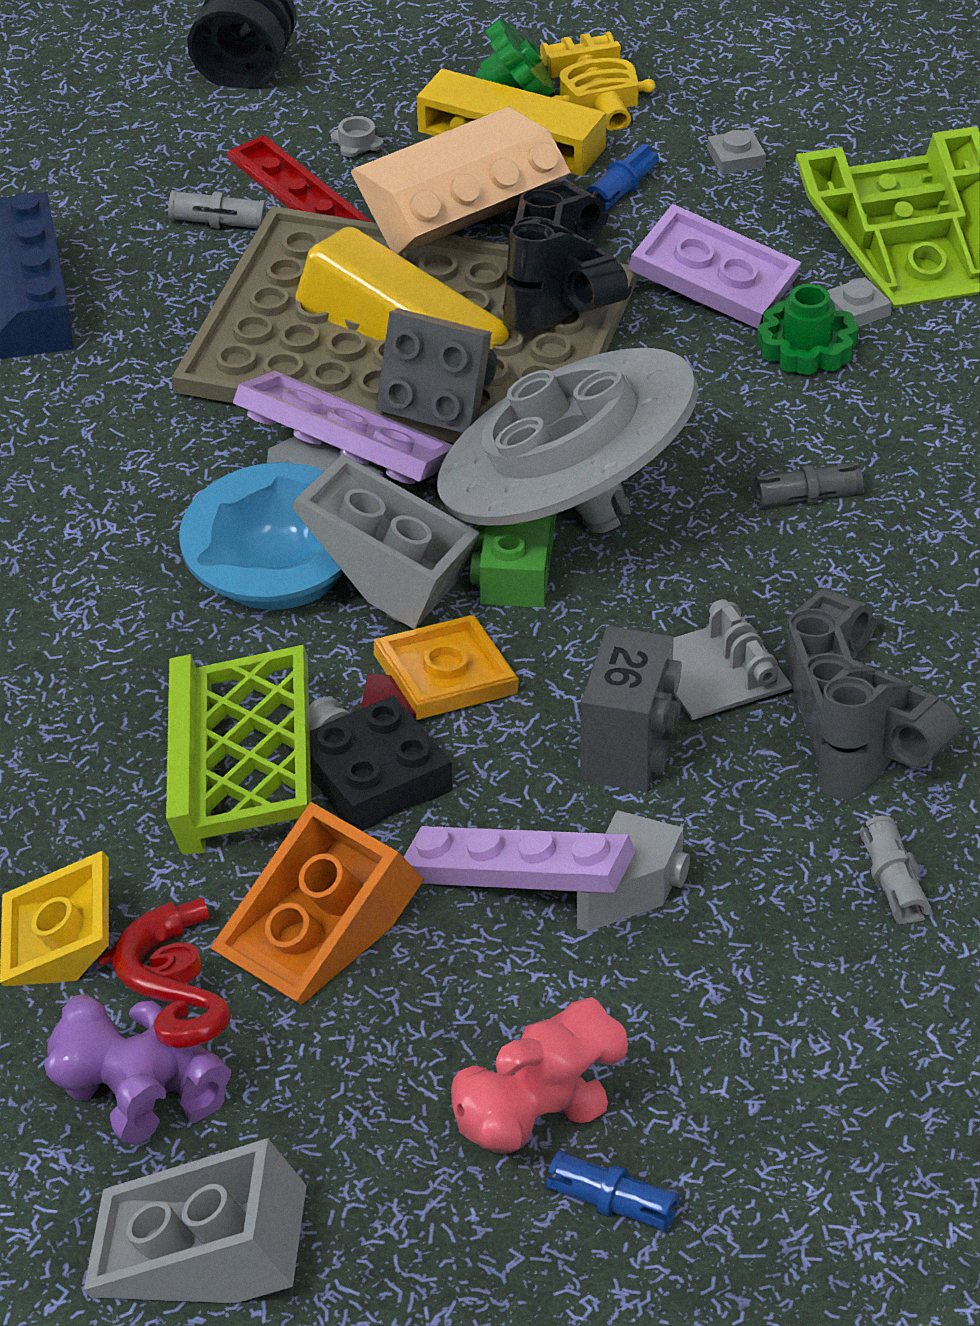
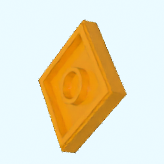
M475 615L374 639V656L385 673L391 675L415 711L416 720L518 694V677Z

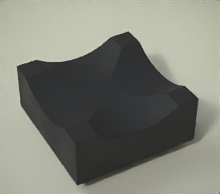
M395 695L310 731L311 782L318 786L327 796L342 820L361 831L377 825L387 816L403 807L418 802L431 801L453 791L451 760Z

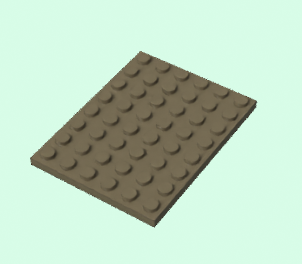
M271 206L172 375L173 393L233 403L240 383L272 371H277L437 439L455 443L463 433L376 410L386 339L378 341L356 331L360 324L345 319L348 329L328 322V312L309 313L302 309L300 301L297 300L296 302L295 295L307 255L314 245L344 227H354L390 249L377 223ZM446 235L399 255L503 320L509 245ZM620 263L626 272L628 287L632 286L631 294L626 300L587 312L575 310L559 325L540 331L520 332L508 328V340L501 346L494 345L492 349L497 355L496 373L491 384L483 386L479 417L507 397L508 389L520 378L539 370L554 371L578 360L606 353L636 286L637 273L629 270L628 264Z

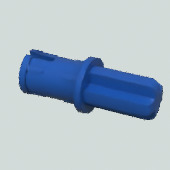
M641 144L623 161L615 160L609 164L605 175L590 185L586 191L602 199L605 209L608 211L623 195L628 192L634 193L638 189L639 180L659 162L658 153L653 152L650 145Z

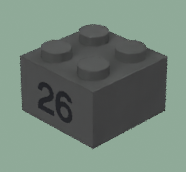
M613 626L606 627L581 700L580 781L647 792L653 773L663 774L668 755V741L664 740L665 734L675 735L680 717V702L672 701V694L676 695L682 670V662L673 660L674 636Z

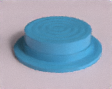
M265 463L239 469L207 486L189 505L180 525V548L185 564L190 572L206 587L219 593L220 597H228L234 602L258 609L277 610L294 608L313 602L325 595L333 588L344 572L292 509L295 499L325 470L299 463Z

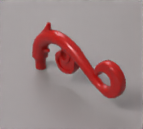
M202 897L175 906L173 902H169L146 912L134 920L121 933L118 941L111 949L98 959L100 966L112 963L118 979L133 992L146 998L171 1002L170 1005L166 1006L157 1015L153 1023L157 1040L167 1047L187 1048L204 1044L218 1037L228 1027L231 1020L230 1010L224 999L205 989L185 984L198 976L202 968L201 958L196 946L190 943H172L159 948L150 956L151 967L142 964L144 956L158 945L184 935V928L210 919L207 906ZM186 1005L208 1010L197 1018L183 1020L189 1014Z

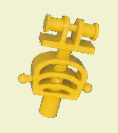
M610 31L596 37H591L589 33L581 34L579 44H574L570 37L561 38V43L551 45L541 43L540 53L543 57L542 62L545 66H548L551 78L560 77V96L555 95L552 98L606 112V128L609 131L627 128L631 122V115L627 107L638 105V92L651 93L655 90L656 85L652 79L638 82L634 65L627 60L620 59L621 46L618 41L614 42Z

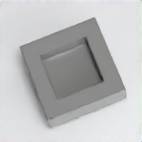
M752 129L744 131L732 130L725 134L708 137L707 149L721 175L765 167L766 154Z
M866 277L827 290L835 304V311L842 310L852 313L854 321L858 326L891 315L892 302Z

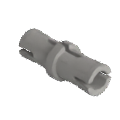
M172 190L169 197V220L177 219L209 223L210 228L220 229L221 225L256 228L258 230L266 216V200L255 201L225 197V193L221 191H214L213 195ZM198 206L235 210L237 214L199 210Z
M883 815L869 819L865 822L868 828L861 827L860 836L872 860L871 875L877 887H882L883 891H885L896 923L905 924L925 920L922 913L929 915L931 906L919 884L917 877L919 866L914 855L910 852L907 853L894 819Z

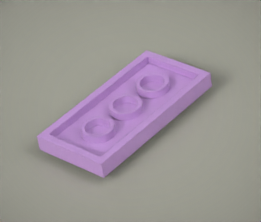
M272 371L240 383L233 400V404L248 409L247 416L257 422L268 425H276L278 422L293 428V435L302 441L312 444H322L324 441L340 448V455L344 454L360 464H368L369 461L387 468L386 474L389 477L408 484H414L416 481L420 482L439 472L442 462L453 446L277 371Z

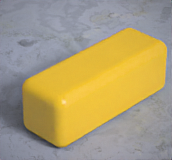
M354 227L342 228L314 245L308 252L295 299L296 302L297 300L300 301L302 309L309 313L328 312V322L348 329L345 319L360 324L356 331L375 340L382 341L386 339L389 312L400 308L492 332L489 347L491 350L494 345L501 346L509 338V329L503 324V320Z

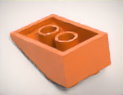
M310 802L210 949L302 1006L392 928L424 881V878L399 852Z

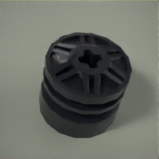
M205 0L187 38L188 54L195 68L207 80L218 86L244 89L261 87L273 77L282 54L297 24L296 6L293 0Z

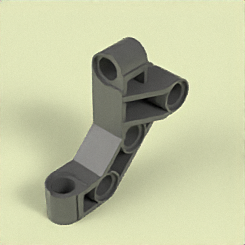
M823 588L793 612L788 619L785 665L818 759L817 784L821 791L828 796L838 799H850L864 793L886 769L891 759L909 767L919 768L926 766L960 735L962 726H959L958 719L952 709L940 701L939 697L922 691L920 687L853 660L852 657L863 650L870 641L876 627L877 617L873 616L870 605L829 588Z

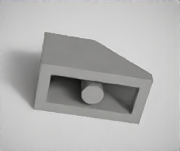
M617 810L605 834H628L635 854L615 893L577 891V929L591 931L663 906L672 886L681 888L688 874L690 854L683 852V827Z

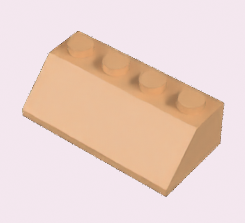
M511 107L504 108L358 166L351 171L390 250L398 255L519 206L521 195L524 192L559 183L571 173L550 131Z

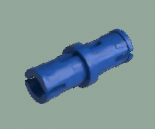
M560 1150L553 1158L548 1172L556 1175L554 1178L551 1176L546 1178L547 1190L557 1191L595 1205L597 1213L610 1218L614 1212L658 1228L659 1231L665 1233L677 1213V1210L671 1208V1206L679 1205L680 1194L678 1192H670L629 1177L628 1170L618 1165L607 1169L568 1155L567 1152Z

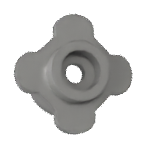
M352 116L343 119L339 123L338 129L331 133V141L339 144L341 154L346 157H355L369 150L377 151L384 145L383 138L375 135L374 122L363 116Z

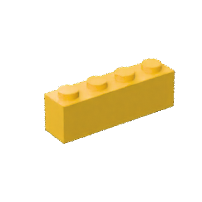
M441 69L417 95L418 132L428 135H439L504 108L511 107L550 131L571 174L583 176L606 148V112L446 69Z

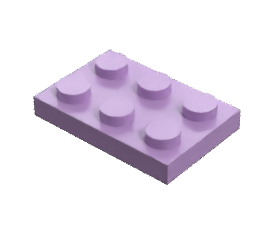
M672 204L632 253L628 269L648 278L650 281L679 292L696 302L705 304L736 320L758 328L763 323V312L778 303L797 278L801 262Z

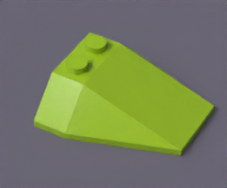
M978 126L933 133L927 153L923 156L849 167L842 147L796 155L795 160L809 201L872 284L892 302V308L980 295V131Z

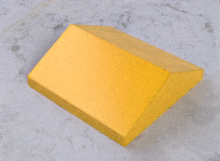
M103 851L2 894L0 983L3 986L77 981L109 946V857Z

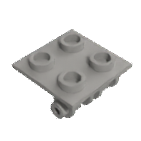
M725 599L714 602L709 609V627L674 637L673 660L682 662L681 678L675 697L691 721L792 689L791 683L779 668L777 660L764 647L762 639L756 634L753 626L747 623L744 617H741V610L734 602H728Z

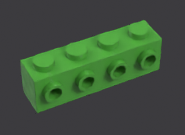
M557 513L516 524L477 525L476 531L479 532V535L476 539V549H481L482 553H472L470 583L471 585H480V604L544 608Z

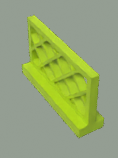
M304 645L197 668L191 654L170 658L166 820L181 853H206V838L299 819L311 802L308 655ZM293 667V671L277 686L266 681L274 671ZM230 680L239 682L224 697L212 692V684ZM254 690L266 695L251 711L239 706ZM281 704L294 709L278 725L266 720ZM227 715L239 720L223 737L212 731ZM254 729L267 735L251 751L238 745ZM282 743L295 749L279 765L266 759ZM227 755L239 760L224 777L211 771ZM254 769L268 775L251 792L238 786ZM282 784L295 789L294 799L270 803L266 800ZM227 795L240 801L230 812L211 816V810Z

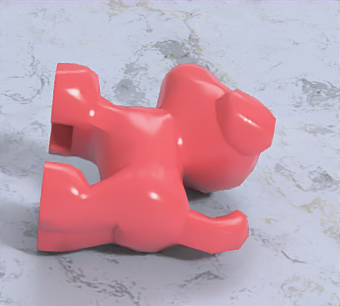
M593 997L574 1001L564 1011L554 1017L525 1026L520 1040H513L501 1047L495 1064L497 1073L491 1072L485 1067L473 1065L459 1071L454 1077L451 1086V1098L459 1132L470 1141L480 1145L481 1148L490 1150L495 1154H507L522 1149L526 1145L536 1117L543 1114L563 1110L565 1116L570 1121L577 1123L591 1122L607 1111L606 1091L599 1080L594 1079L586 1083L580 1075L596 1060L614 1065L625 1059L628 1050L626 1030L620 1022L608 1015L599 1001Z

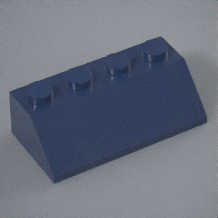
M25 192L12 197L0 198V359L73 350L69 308L47 192L35 194Z

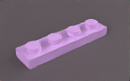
M421 826L404 858L424 878L422 884L615 893L635 854V850L628 834Z

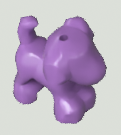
M81 994L73 996L62 1008V1018L54 1027L48 1040V1059L44 1064L46 1075L76 1101H88L100 1089L101 1084H107L116 1095L117 1106L110 1113L111 1127L121 1141L137 1145L155 1132L160 1119L153 1112L156 1099H165V1090L179 1094L182 1110L193 1123L198 1122L222 1107L225 1098V1088L231 1076V1069L216 1054L206 1050L201 1045L173 1048L159 1042L153 1023L157 1015L164 1008L156 1002L141 1001L130 1009L129 1015L131 1019L148 1028V1030L127 1039L121 1036L101 1002L90 995Z

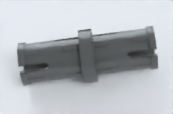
M858 462L825 468H814L811 464L802 465L798 471L776 475H760L754 478V494L757 500L761 499L758 502L760 509L805 502L807 506L817 505L818 500L862 495L863 476Z

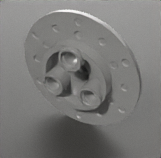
M655 348L616 350L578 360L554 371L539 370L530 373L516 381L508 389L507 397L481 415L454 443L439 470L437 487L440 498L447 510L456 518L477 525L493 526L522 523L550 516L574 507L581 515L582 523L591 532L604 533L613 530L621 525L613 508H620L625 515L631 514L630 501L624 494L621 482L653 460L673 441L685 426L696 405L698 397L697 379L688 362L681 356L670 351Z

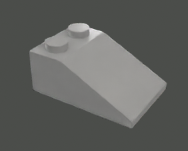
M341 454L295 499L292 509L366 601L385 612L393 620L402 622L413 629L417 628L459 580L479 535L478 531L344 454Z
M269 1138L103 1189L84 1291L90 1298L239 1303L293 1287L307 1185Z

